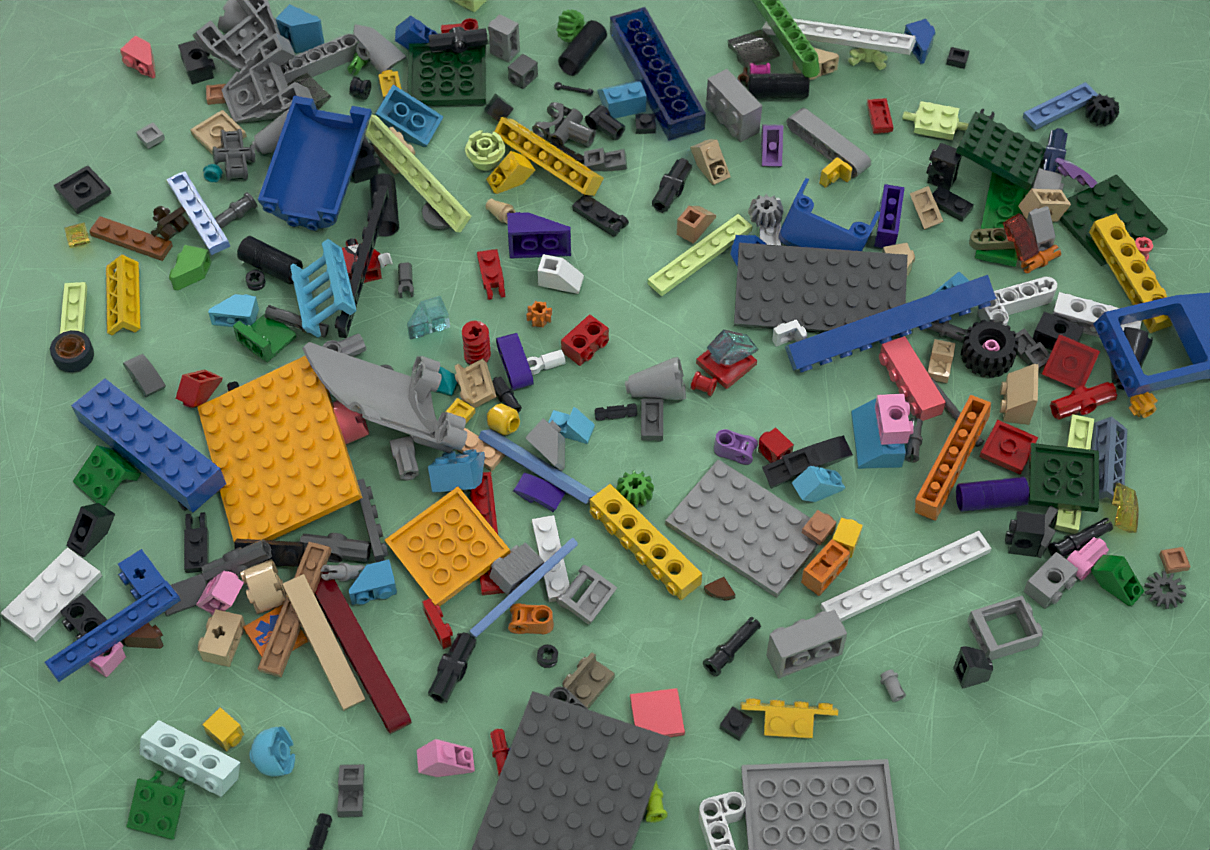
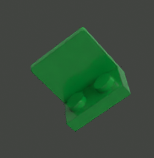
M265 314L251 326L245 325L241 321L235 323L233 328L237 341L267 363L297 337L293 330L283 323L265 318Z
M96 445L73 482L92 500L105 507L122 480L137 481L141 473L113 448Z

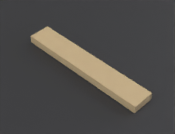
M303 574L283 583L282 587L342 710H347L365 701V697L305 575Z

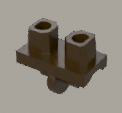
M163 206L156 207L153 211V220L155 222L158 221L157 227L150 233L154 237L160 234L166 241L170 240L177 233L172 225L179 232L188 226L189 222L183 216L186 210L181 206L170 213L169 208Z

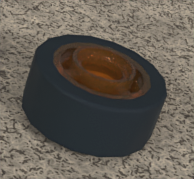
M75 330L62 332L51 342V357L54 364L62 371H81L89 366L93 360V346L89 337L83 332Z

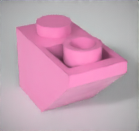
M435 739L416 750L419 773L443 777L475 771L472 748Z

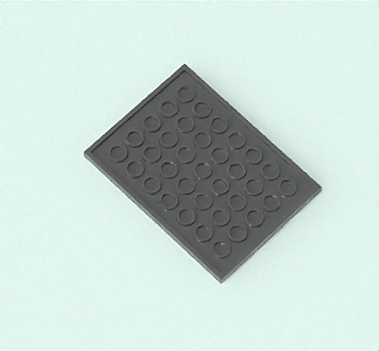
M532 691L471 850H632L671 738Z

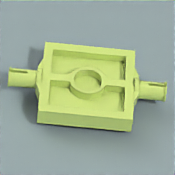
M920 101V106L916 113L904 111L903 119L914 121V133L953 140L957 129L965 131L969 124L959 122V108Z

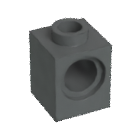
M525 54L520 55L508 66V80L513 85H517L522 89L527 87L538 76V62Z

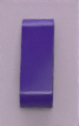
M513 333L496 338L498 352L511 389L515 390L534 385L533 376L518 334Z

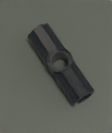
M454 27L450 29L449 33L428 35L431 52L452 49L453 52L462 53L468 47L488 45L486 28L465 31L462 27Z
M681 158L676 160L670 172L662 177L659 190L652 200V206L656 211L660 213L668 212L675 198L680 197L685 181L692 170V165L687 159Z
M465 632L458 633L448 654L445 653L442 656L438 665L437 675L428 691V696L433 698L434 701L447 703L457 682L463 679L467 670L468 660L477 644L476 639Z

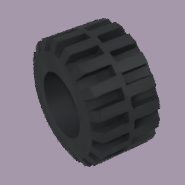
M984 319L980 323H973V326L967 329L961 349L962 362L966 363L967 369H972L974 374H981V377L988 375L989 378H994L995 375L998 377L1002 376L1004 372L1007 373L1010 370L1018 351L1019 340L1016 338L1015 331H1010L1011 327L1009 325L1004 326V322H994L993 319L986 321ZM987 340H995L999 344L1000 350L989 351L982 346Z

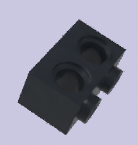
M940 143L937 150H932L929 161H932V163L930 162L926 174H929L927 183L937 187L940 185L949 191L951 190L957 178L962 155L955 152L956 148Z
M81 594L60 610L64 618L61 621L69 632L74 630L77 634L75 636L77 640L107 621V618L84 594Z

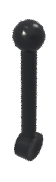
M561 82L554 84L556 90H571L586 93L588 96H592L594 93L591 88L586 90L565 86Z

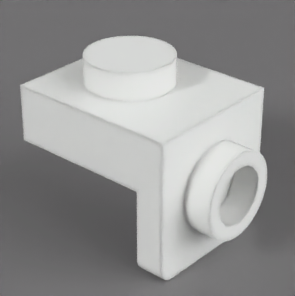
M797 320L786 324L782 323L774 328L772 341L776 347L793 340L798 342L807 338V332L803 326H800Z

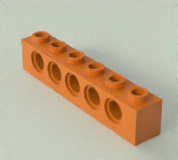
M973 395L969 396L915 499V513L935 521L937 520L990 417L991 402Z

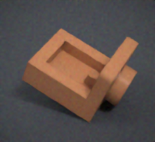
M817 510L802 528V534L821 545L828 535L834 533L837 522L830 515Z

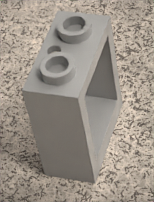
M1023 595L970 612L967 621L980 650H983L986 658H990V660L1037 647L1043 636L1041 625L1036 623L1032 608L1029 603H1026ZM1016 613L1027 637L998 646L986 622Z

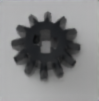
M1099 93L1097 96H1092L1088 103H1086L1085 117L1090 119V123L1095 122L1097 126L1102 124L1106 127L1107 124H1113L1119 115V102H1115V97L1109 98L1108 94L1102 96Z

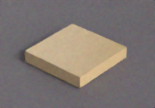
M223 110L190 129L191 134L212 155L213 147L222 148L220 130L237 131V129H241L242 138L247 137L246 132Z

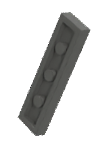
M359 479L357 482L362 494V499L359 500L375 563L385 561L384 557L388 556L386 544L381 543L379 539L383 537L381 525L375 523V518H378L376 505L370 504V500L373 499L371 486L366 487L365 480Z

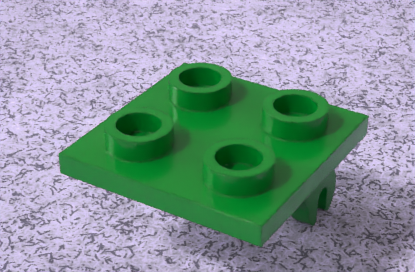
M159 770L156 771L150 780L138 778L126 827L175 839L186 791L184 790L185 786H183V783L187 780L180 776L173 786L162 785L160 777L164 775V772Z

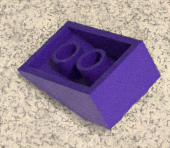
M529 212L507 213L510 259L542 257L543 254L554 257L571 256V227Z

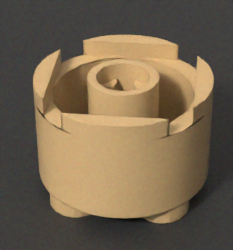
M272 559L240 572L244 584H247L249 589L246 590L247 597L250 603H253L257 614L283 605L287 597L282 587L283 581L279 578L278 570Z

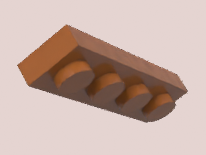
M101 216L89 230L93 237L160 261L164 260L173 247L172 242L169 240L166 241L158 236L154 237L150 233Z

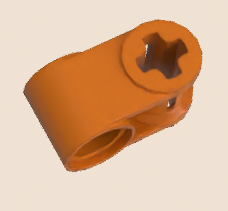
M520 603L511 605L510 612L512 617L508 625L510 632L515 634L531 633L543 635L553 630L552 610L548 606ZM541 618H547L544 622L538 621Z

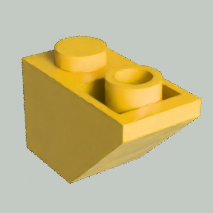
M510 151L486 180L493 192L499 194L524 184L535 169L526 156Z

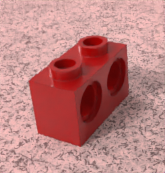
M589 314L561 339L563 354L581 366L585 361L591 360L597 350L607 345L609 341V328Z

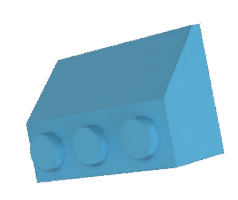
M877 398L852 410L851 415L858 469L902 467L906 454L904 443L881 445L875 412Z

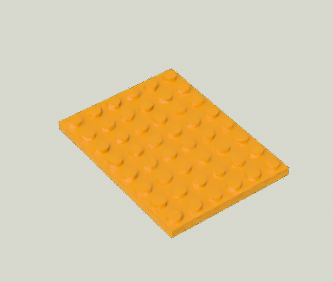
M306 356L197 407L211 460L221 469L226 481V485L220 489L234 542L236 539L274 540L362 499L329 390L321 382Z

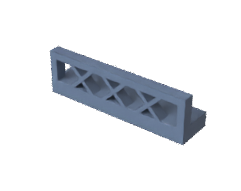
M1109 417L1094 423L1092 450H1099V499L1108 497L1114 503L1120 505L1124 503L1128 429L1113 417Z

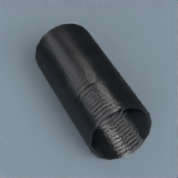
M594 20L586 23L558 58V64L565 73L574 76L581 71L607 38L605 27Z
M750 73L749 92L755 98L809 97L810 79L802 73Z
M381 173L374 175L369 181L371 208L373 209L374 206L372 204L373 195L375 192L378 193L379 186H388L389 201L378 235L391 236L397 233L400 228L396 181L393 176Z
M252 236L245 237L237 250L239 260L287 284L294 283L291 277L290 265L295 264L303 269L301 260Z

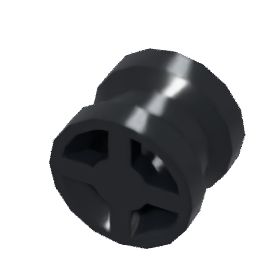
M353 77L349 87L350 95H359L362 99H367L371 92V81L367 79L363 81L359 77Z

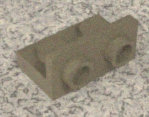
M591 652L588 657H583L580 660L577 670L573 674L567 675L562 686L568 689L589 709L615 678V673L596 661V654Z

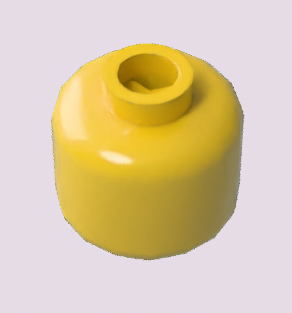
M500 403L488 411L487 424L495 432L509 435L518 429L520 418L515 409Z

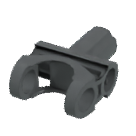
M552 102L547 107L548 114L555 121H539L532 127L535 134L548 142L556 141L560 143V146L564 145L568 139L590 147L596 136L595 130L580 124L583 120L581 112L575 108L565 107L558 102ZM555 125V133L550 134L549 127Z

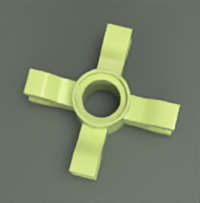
M858 48L850 51L849 54L852 57L848 59V62L852 66L858 64L861 60L874 62L876 67L881 70L886 67L884 61L888 57L881 53L880 50Z

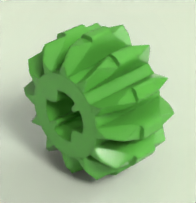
M573 9L563 11L557 22L558 27L556 31L558 32V37L564 40V42L571 43L586 23L584 15Z
M633 470L632 474L625 472L623 478L618 479L616 490L637 508L638 504L645 506L647 500L651 501L654 485L651 483L650 476L645 477L643 471L640 474H636V471Z

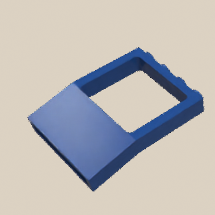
M1210 292L1175 295L1107 311L1093 323L1128 397L1201 379H1210ZM1167 315L1193 365L1147 376L1143 373L1121 325Z

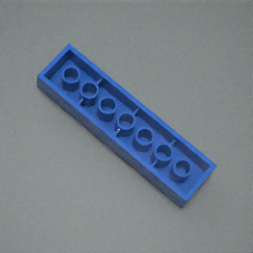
M106 378L71 405L80 423L192 513L226 485L222 471L217 465Z

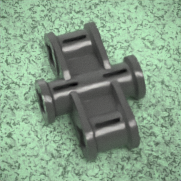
M237 129V131L220 130L222 148L213 147L214 164L225 162L227 181H230L231 178L248 180L246 161L255 162L254 145L243 147L241 129Z

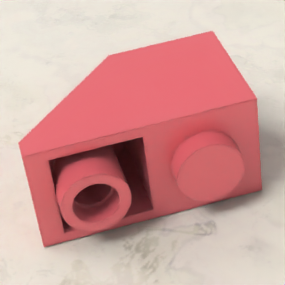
M135 35L120 49L122 61L126 66L132 67L142 75H147L154 79L156 74L151 45Z

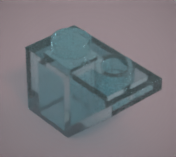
M441 296L419 303L407 323L410 340L421 338L436 331H443L450 327L449 314Z

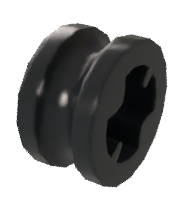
M252 270L246 274V282L250 290L259 291L264 288L266 281L263 272Z
M546 644L538 649V664L543 668H551L558 662V650L555 646ZM548 652V655L552 653V659L547 660V657L543 659L544 653Z

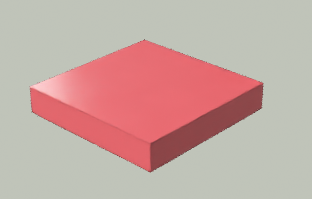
M677 688L630 694L634 725L668 737L685 736Z

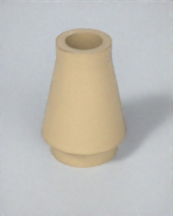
M489 199L485 206L501 223H508L507 213L516 212L512 205L495 201L494 199Z

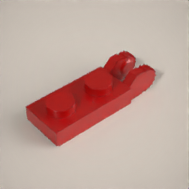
M498 250L477 252L483 287L486 289L488 300L493 299L491 288L498 287L500 297H506Z

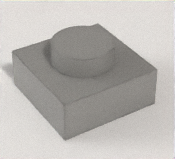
M154 123L136 132L137 137L148 149L165 140L164 134Z

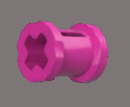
M750 63L749 75L750 73L769 74L770 63H766V65Z

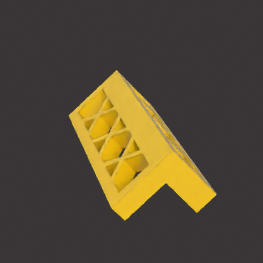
M121 254L106 266L107 333L110 335H114L122 328L135 333L140 329L139 262Z

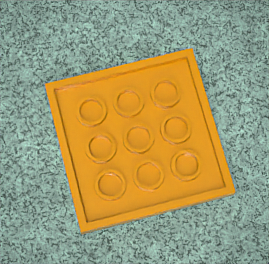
M456 487L385 539L386 544L428 598H431L433 604H438L439 607L489 571L496 559L499 557L504 559L511 553L507 545L459 487Z

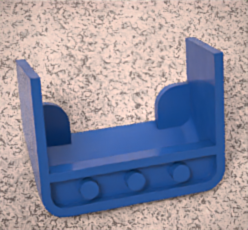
M805 178L778 235L780 242L786 246L862 251L881 212H876L870 225L863 222H855L847 230L811 213L814 203L811 198L804 195L809 179Z

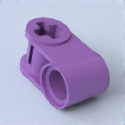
M723 429L716 434L714 452L719 457L749 465L753 461L752 454L758 446V441L754 437Z

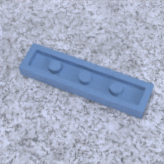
M1085 82L1024 112L1023 119L1036 130L1085 106L1092 96H1097L1098 94Z

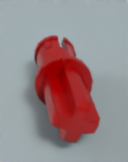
M497 728L490 735L494 750L492 757L496 760L498 776H500L509 753V748L504 730Z

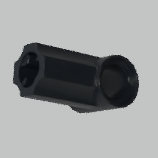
M603 105L597 106L585 116V122L592 130L599 129L613 140L620 139L625 131V125L613 118L609 110Z

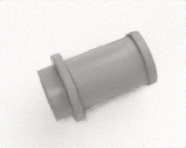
M888 670L880 675V682L885 685L892 702L900 701L906 697V693L897 679V673H894L893 670Z

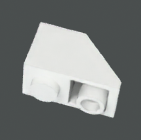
M543 254L538 268V286L579 294L584 275L564 258Z

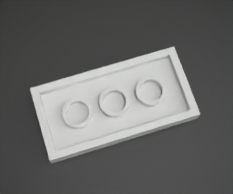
M67 547L1 612V615L25 635L37 642L62 617L60 610L81 594H85L102 577V574L98 569Z

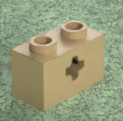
M1031 189L1018 207L1027 219L1029 212L1048 206L1052 222H1058L1071 204L1062 190Z
M215 609L213 617H209L207 621L206 634L200 639L198 644V651L203 661L230 667L244 632L245 622L242 615Z

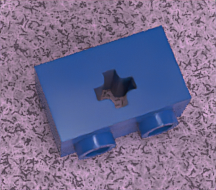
M142 549L118 563L121 571L118 576L125 586L129 584L132 587L130 592L136 601L165 582V579Z

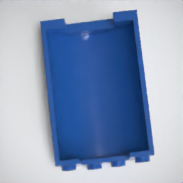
M294 95L258 197L259 203L263 206L262 209L287 221L286 223L292 227L302 226L317 231L318 228H327L337 222L372 115L371 109L352 106L350 115L317 110L312 98Z

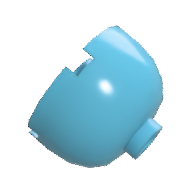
M272 727L260 732L255 737L249 756L251 762L262 774L278 777L292 772L295 764V754L290 755L289 746L294 745L289 732L284 727Z

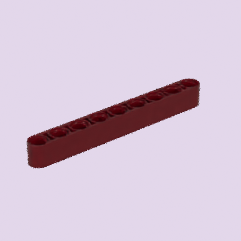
M321 577L314 596L388 733L392 734L412 724L403 702L335 579L324 580Z

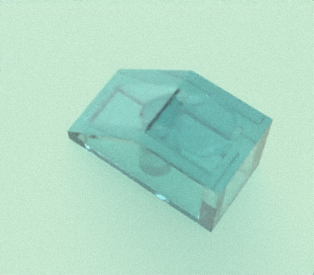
M724 329L707 346L711 353V358L716 363L732 365L759 350L747 334Z

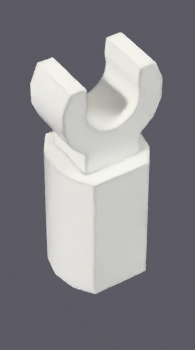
M562 350L541 355L539 358H527L529 366L536 365L530 368L532 375L538 374L542 369L547 370L566 364Z

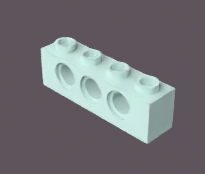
M159 720L141 736L140 755L220 797L238 780L239 761Z

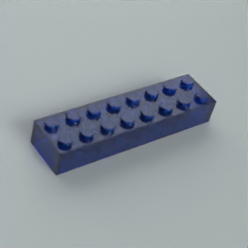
M646 7L611 16L610 35L634 79L641 82L646 93V101L652 112L655 113V117L668 141L705 130L706 113Z

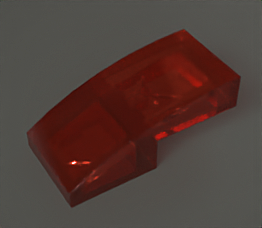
M1018 213L1003 222L1007 239L1010 242H1014L1019 261L1025 262L1040 253L1034 235L1022 214Z

